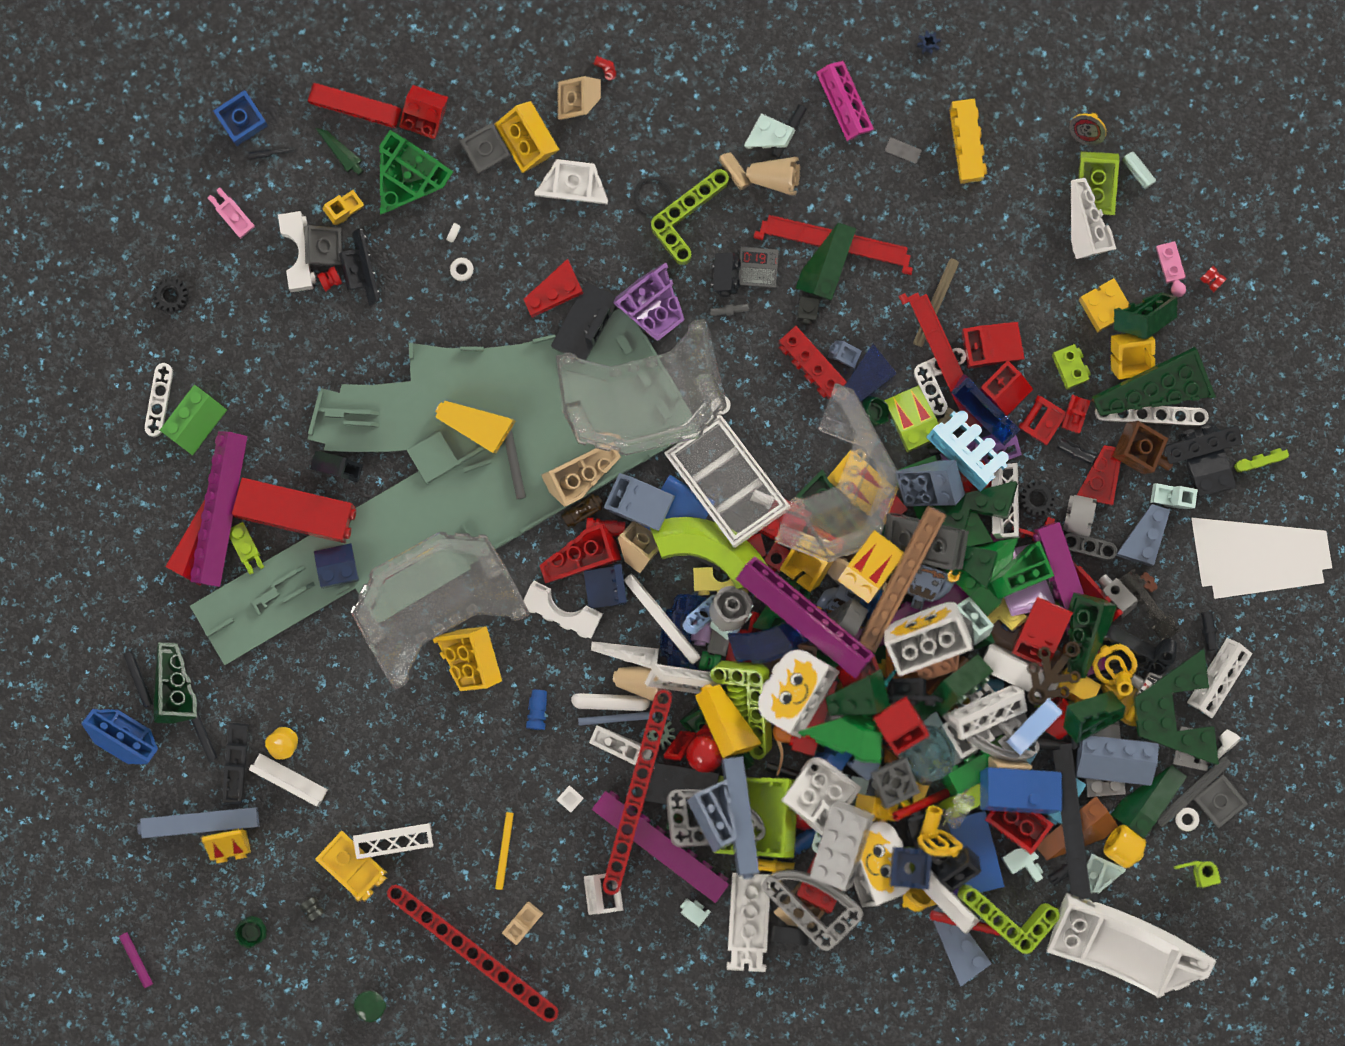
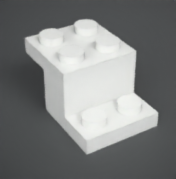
M982 717L978 723L980 725L985 723ZM948 722L944 723L941 729L925 738L944 772L951 766L961 763L965 758L978 753L979 750L968 740L959 739L958 732ZM969 722L966 725L970 728L972 723ZM989 728L977 733L990 743L995 740ZM948 757H951L950 763L947 762Z

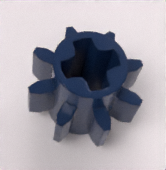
M927 30L924 37L919 35V40L922 42L918 43L917 47H922V54L926 51L932 55L934 49L936 51L939 50V46L936 44L940 43L941 39H936V32L929 34ZM932 40V44L926 46V42Z

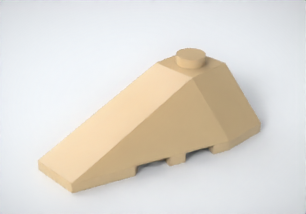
M612 440L541 476L549 492L565 507L582 499L587 491L608 472L621 456Z

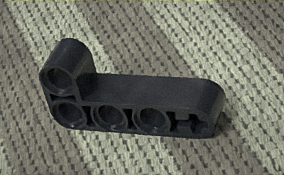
M1113 625L1110 626L1100 646L1101 648L1104 645L1109 647L1115 644L1125 645L1135 655L1137 667L1156 675L1165 673L1176 660L1177 643L1173 639H1163L1154 647ZM1119 649L1112 651L1111 654L1118 655L1123 660L1132 664L1129 656L1124 651Z

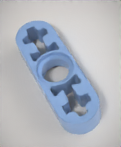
M711 595L686 617L683 623V628L686 632L696 634L711 621L709 607L715 595ZM700 611L706 612L708 617L701 616Z

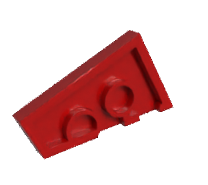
M567 259L523 300L533 318L584 293Z
M1103 446L1078 491V496L1097 499L1096 503L1113 505L1121 461L1112 457L1116 447Z

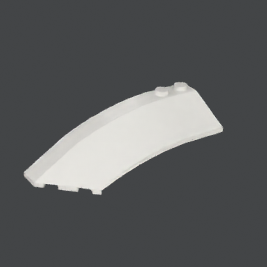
M1066 893L1059 908L1060 917L1054 925L1047 947L1048 953L1104 971L1157 996V998L1164 996V993L1173 989L1176 991L1189 986L1191 982L1198 979L1204 980L1208 978L1216 963V960L1150 923L1097 902L1092 903L1088 899H1079V896Z

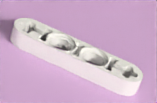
M166 363L159 364L154 373L145 421V431L151 437H157L162 433L160 429L165 421L173 378V369ZM164 367L169 371V374L164 376V380L168 381L167 384L157 382V379L162 380V374L159 371L163 370ZM158 386L166 388L164 395H156L155 390ZM156 404L162 406V412L158 415L152 412V407ZM151 416L161 418V421L156 420V426L159 429L155 430L154 433L149 429V426H153L154 420L150 419Z

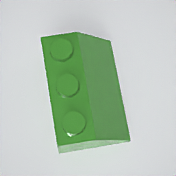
M194 385L161 427L160 431L193 456L227 412V409Z

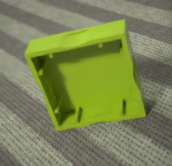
M723 776L718 777V783L724 781ZM746 777L750 808L758 814L765 827L764 837L755 842L757 856L794 858L797 813L781 800L795 780ZM756 828L753 830L755 837L760 834V831H757ZM733 844L714 853L734 855Z

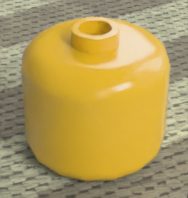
M1120 825L1107 838L1103 852L1121 867L1130 868L1142 859L1146 840L1128 826Z

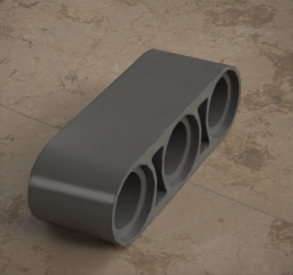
M1074 533L1065 535V539L1069 537L1075 541L1074 547H1068L1071 553L1103 561H1109L1117 554V548L1111 542ZM1086 542L1093 544L1094 549L1092 552L1085 550L1084 544ZM1104 547L1112 549L1110 557L1103 554Z

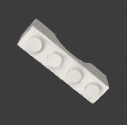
M301 211L279 214L281 235L293 240L299 249L296 263L286 270L290 292L314 289L313 283H316L315 273L311 272L310 265L313 264H305L304 226L307 225V218L302 215Z
M533 581L522 603V606L528 612L543 615L542 617L545 620L555 621L564 629H572L583 638H591L603 615V613L588 606L577 612H565L559 609L552 600L551 588L536 581Z

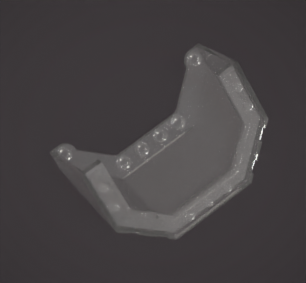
M705 319L695 320L688 326L689 331L671 352L609 367L583 360L572 353L556 356L562 411L578 444L586 445L590 443L595 445L597 449L605 451L613 449L618 451L620 455L627 456L700 438L706 426L709 427L717 419V414L720 411H724L727 407L711 334Z
M837 383L834 385L818 430L854 444L841 479L835 488L806 499H792L788 504L775 542L826 562H832L841 556H848L858 552L874 530L882 534L887 514L890 512L899 488L896 471L898 470L855 391Z
M438 532L372 569L369 574L370 579L368 583L362 587L358 595L359 600L350 611L394 690L404 686L409 681L408 673L423 644L476 614L506 616L514 621L521 620L530 615L507 569L486 535L472 537L470 534L464 533L447 535L446 532Z

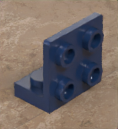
M621 564L614 565V567L584 571L588 606L590 608L627 604Z

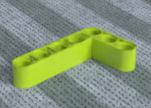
M718 169L657 214L651 221L653 233L680 265H686L690 262L691 250L673 227L728 185L729 177L725 170ZM718 175L725 178L724 183H717L715 177ZM702 187H708L710 189V193L707 195H702L700 193V189ZM692 198L695 204L689 207L685 205V200ZM678 210L680 212L679 217L672 218L669 215L670 211ZM657 221H662L665 227L663 229H656L654 224ZM674 236L677 241L674 244H668L666 238ZM680 251H686L688 257L680 259L677 254Z
M721 661L711 670V679L719 684L747 686L748 725L760 740L761 744L759 746L763 748L761 750L757 746L749 752L753 758L762 759L772 749V725L770 721L766 720L757 711V709L759 710L758 702L760 696L756 691L760 694L762 693L764 683L770 679L769 669L763 664Z
M963 885L958 890V898L1023 954L1031 953L1060 917L1058 909L1048 903H1044L1019 928L970 885ZM972 891V896L966 899V894ZM985 903V909L980 911V906ZM1051 910V915L1046 918V912ZM999 915L998 922L993 923V919ZM1039 925V929L1033 933V928ZM1013 928L1012 933L1007 935L1008 929ZM1026 939L1025 946L1021 947V942Z

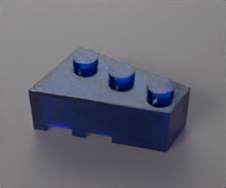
M872 344L839 394L840 399L850 411L888 383L897 374L874 344Z

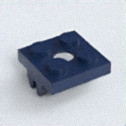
M892 847L889 886L929 889L932 855L924 852L923 849ZM909 862L915 865V871L912 874L906 873L904 869L905 865Z

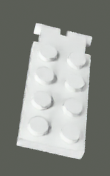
M732 873L728 950L732 951L731 962H727V970L744 971V963H749V971L766 972V964H762L763 953H767L770 897L764 892L762 884L769 875L757 874L754 875L755 878L743 880V876L737 877V873Z

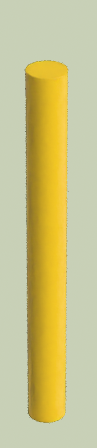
M506 812L495 889L503 890L514 815V813Z

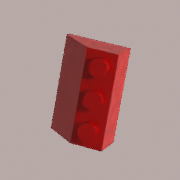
M990 810L985 818V821L1030 855L1033 854L1054 825L1040 813Z

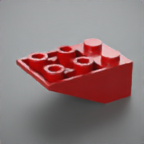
M1018 322L964 328L961 332L968 369L1001 364L1007 360L1013 362L1025 359Z
M1037 596L1013 644L1012 654L1030 662H1035L1042 667V660L1038 657L1037 653L1040 648L1047 647L1051 652L1049 657L1051 662L1073 612ZM1042 650L1041 654L1046 657L1047 652Z

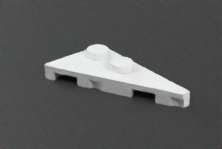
M592 642L591 646L592 651L651 669L658 661L659 649L602 642Z

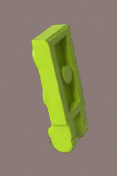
M1279 448L1270 451L1271 455L1265 457L1263 454L1253 456L1252 461L1242 459L1235 464V471L1242 473L1285 460L1289 457L1288 451H1282Z
M244 522L232 527L229 538L250 575L254 573L252 566L249 564V561L253 559L256 560L257 566L263 569L264 565L259 557L261 555Z

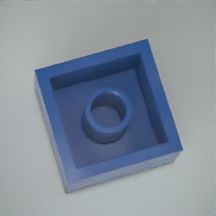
M245 90L213 110L236 146L268 126Z

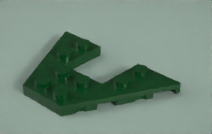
M1013 481L985 488L981 492L977 490L965 493L956 505L931 506V508L946 515L942 525L966 530L971 512L1008 519L1018 483ZM966 545L963 568L961 570H964L971 578H974L988 590L998 553Z
M1199 650L1198 653L1172 669L1160 680L1134 696L1135 719L1139 737L1214 765H1219L1214 726L1177 731L1172 693L1209 688L1204 650Z

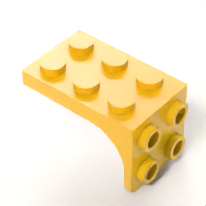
M343 831L315 859L347 888L357 901H366L374 893L372 889L375 885L378 887L387 879L385 877L387 872L371 857L356 859L354 841ZM359 847L360 854H366V852Z

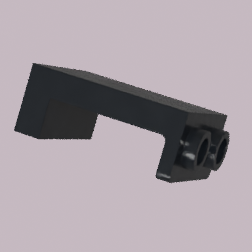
M943 808L941 809L943 813L938 829L950 833L945 816L946 810ZM921 811L911 814L910 818L905 819L913 849H921L917 839L926 813L921 814ZM939 835L949 843V848L954 847L948 838ZM935 838L930 839L934 842L935 845L939 847L945 846L942 843H938L939 841ZM923 840V842L925 843V845H926L928 848L933 849L928 843H926V842ZM932 855L931 861H932V860H936V859H940V858H943V857H947V856H933V855Z

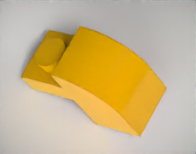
M352 190L343 197L338 195L324 204L323 211L334 225H338L363 208L364 204L355 191Z

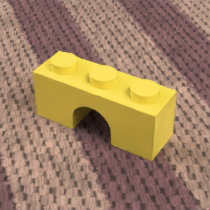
M713 567L693 568L694 593L698 592V596L710 595V592H718L724 587L734 586L731 579L726 582L717 581L713 576ZM743 589L748 594V589Z

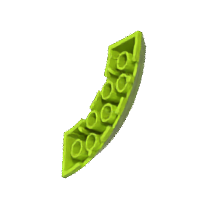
M673 517L664 519L659 531L650 528L662 560L669 557L687 555L705 559L720 567L731 579L735 588L743 590L745 587L736 578L746 563L754 556L768 566L759 552L747 540L734 548L717 524L710 520L693 517Z

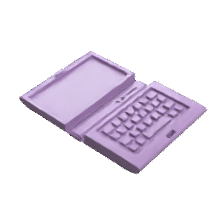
M1028 545L1016 547L1013 559ZM1046 580L1004 597L1011 616L1029 613L1037 596L1055 604Z

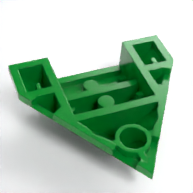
M392 130L388 132L380 144V215L444 188L453 174V171Z
M1018 537L973 546L998 553L991 581L1013 560ZM939 567L944 573L948 574L950 571ZM953 570L952 574L954 576L961 572L959 579L955 583L975 602L987 617L1001 605L1003 598H997L991 581L988 590H986L984 586L974 578H971L964 570Z
M876 714L844 715L798 732L799 735L803 737L806 735L815 739V742L842 754L845 752L855 755L854 759L860 762L880 764L882 732L873 718Z

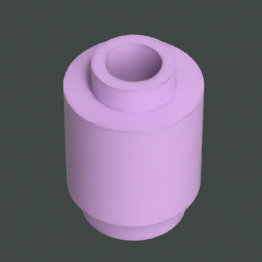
M711 621L698 633L691 635V641H694V645L706 646V643H710L712 628L709 626Z

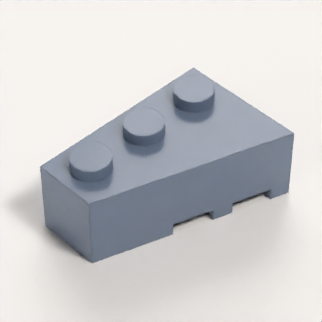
M1151 504L1117 551L1116 556L1152 567L1155 564L1170 510Z

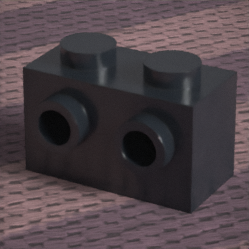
M966 846L959 851L956 857L952 856L946 861L941 862L937 866L939 883L950 892H953L980 874L979 856Z

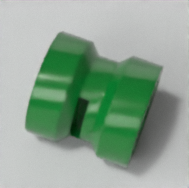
M702 651L699 669L712 670L720 662L721 655H711L709 652Z

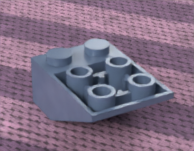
M939 460L896 471L905 506L956 505L965 495L956 460Z
M619 473L604 508L616 516L659 531L675 496L638 479Z

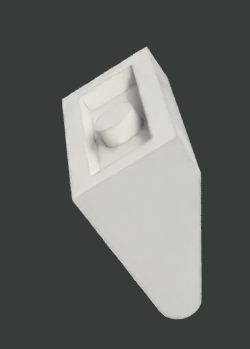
M606 874L584 876L588 915L623 911L621 889L614 894L615 908L604 909L600 878H605ZM612 880V887L616 889L617 883Z

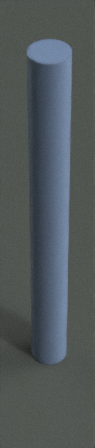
M650 712L578 718L580 726L647 720Z

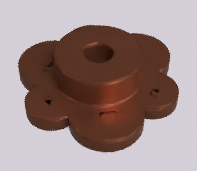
M1147 572L1142 573L1140 576L1142 587L1149 592L1156 590L1157 584L1155 579Z

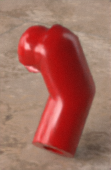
M596 56L594 65L603 68L604 76L607 80H613L617 73L614 63Z

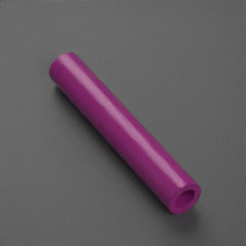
M128 932L120 935L119 938L143 987L147 988L153 985Z

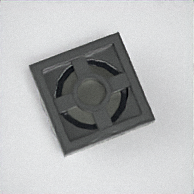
M902 757L870 772L873 778L871 785L876 790L874 793L881 799L885 809L920 793L907 757Z

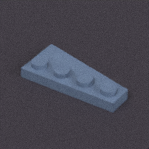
M939 906L933 909V911L945 913ZM933 921L960 987L992 964L969 932L965 934L958 926Z

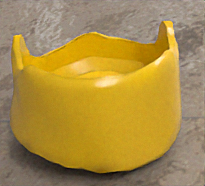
M287 727L277 728L265 740L268 752L275 759L291 757L298 745L297 734Z

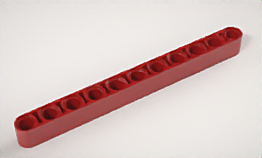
M667 689L658 690L652 703L603 882V889L609 895L619 892L672 701V694ZM660 693L668 695L669 700L666 703H661L658 700ZM661 712L664 718L662 721L657 722L653 719V714ZM656 731L658 739L650 740L648 732ZM649 749L653 752V757L646 759L643 757L642 752ZM645 768L648 771V776L645 778L639 777L638 769ZM640 787L643 790V794L635 796L632 789ZM634 805L637 807L638 813L631 815L628 813L627 808ZM629 824L632 826L633 831L626 834L623 832L622 826ZM619 843H625L628 847V850L626 852H620L617 849V845ZM613 862H620L623 868L619 871L612 868ZM614 880L617 883V888L609 889L607 882Z
M393 885L388 889L387 896L390 901L547 1022H552L557 1018L559 1011L553 1003L400 885ZM394 888H398L402 892L399 899H394L391 895ZM409 900H414L417 903L416 910L410 911L407 909V902ZM424 912L432 914L430 923H425L422 920ZM445 924L448 931L445 935L438 933V925ZM455 936H460L463 939V944L460 947L453 945L452 940ZM470 948L478 950V956L475 959L468 956ZM487 959L491 960L494 964L493 969L490 971L485 970L483 967V962ZM502 971L507 972L509 975V979L505 983L498 979V975ZM520 983L524 986L522 994L514 992L515 984ZM531 996H538L540 1000L538 1006L529 1004ZM551 1007L555 1010L553 1018H547L544 1015L546 1008Z

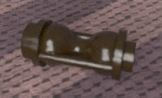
M592 493L588 498L568 510H564L561 516L568 528L571 526L575 527L577 523L597 511H601L603 502L598 495L594 496Z

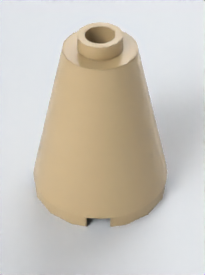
M790 157L752 163L750 167H747L746 177L749 178L751 183L785 194L795 195L797 191H794V186L799 185L800 164H796L799 158Z
M633 666L621 667L614 671L613 682H615L616 687L653 701L656 692L661 689L647 687L645 684L651 668ZM660 693L658 695V700L662 702L664 697H660Z

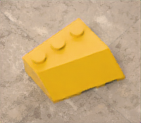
M487 626L460 629L432 637L433 642L438 643L442 650L440 655L443 659L446 658L449 663V671L460 691L487 689L502 682Z

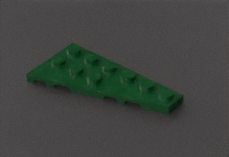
M1193 347L1093 396L1092 400L1098 414L1102 416L1121 413L1124 410H1140L1143 407H1159L1178 404L1181 401H1197L1200 398L1206 397L1216 398L1198 350Z

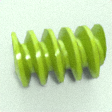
M727 684L726 688L729 690L727 692L728 697L748 723L747 686Z

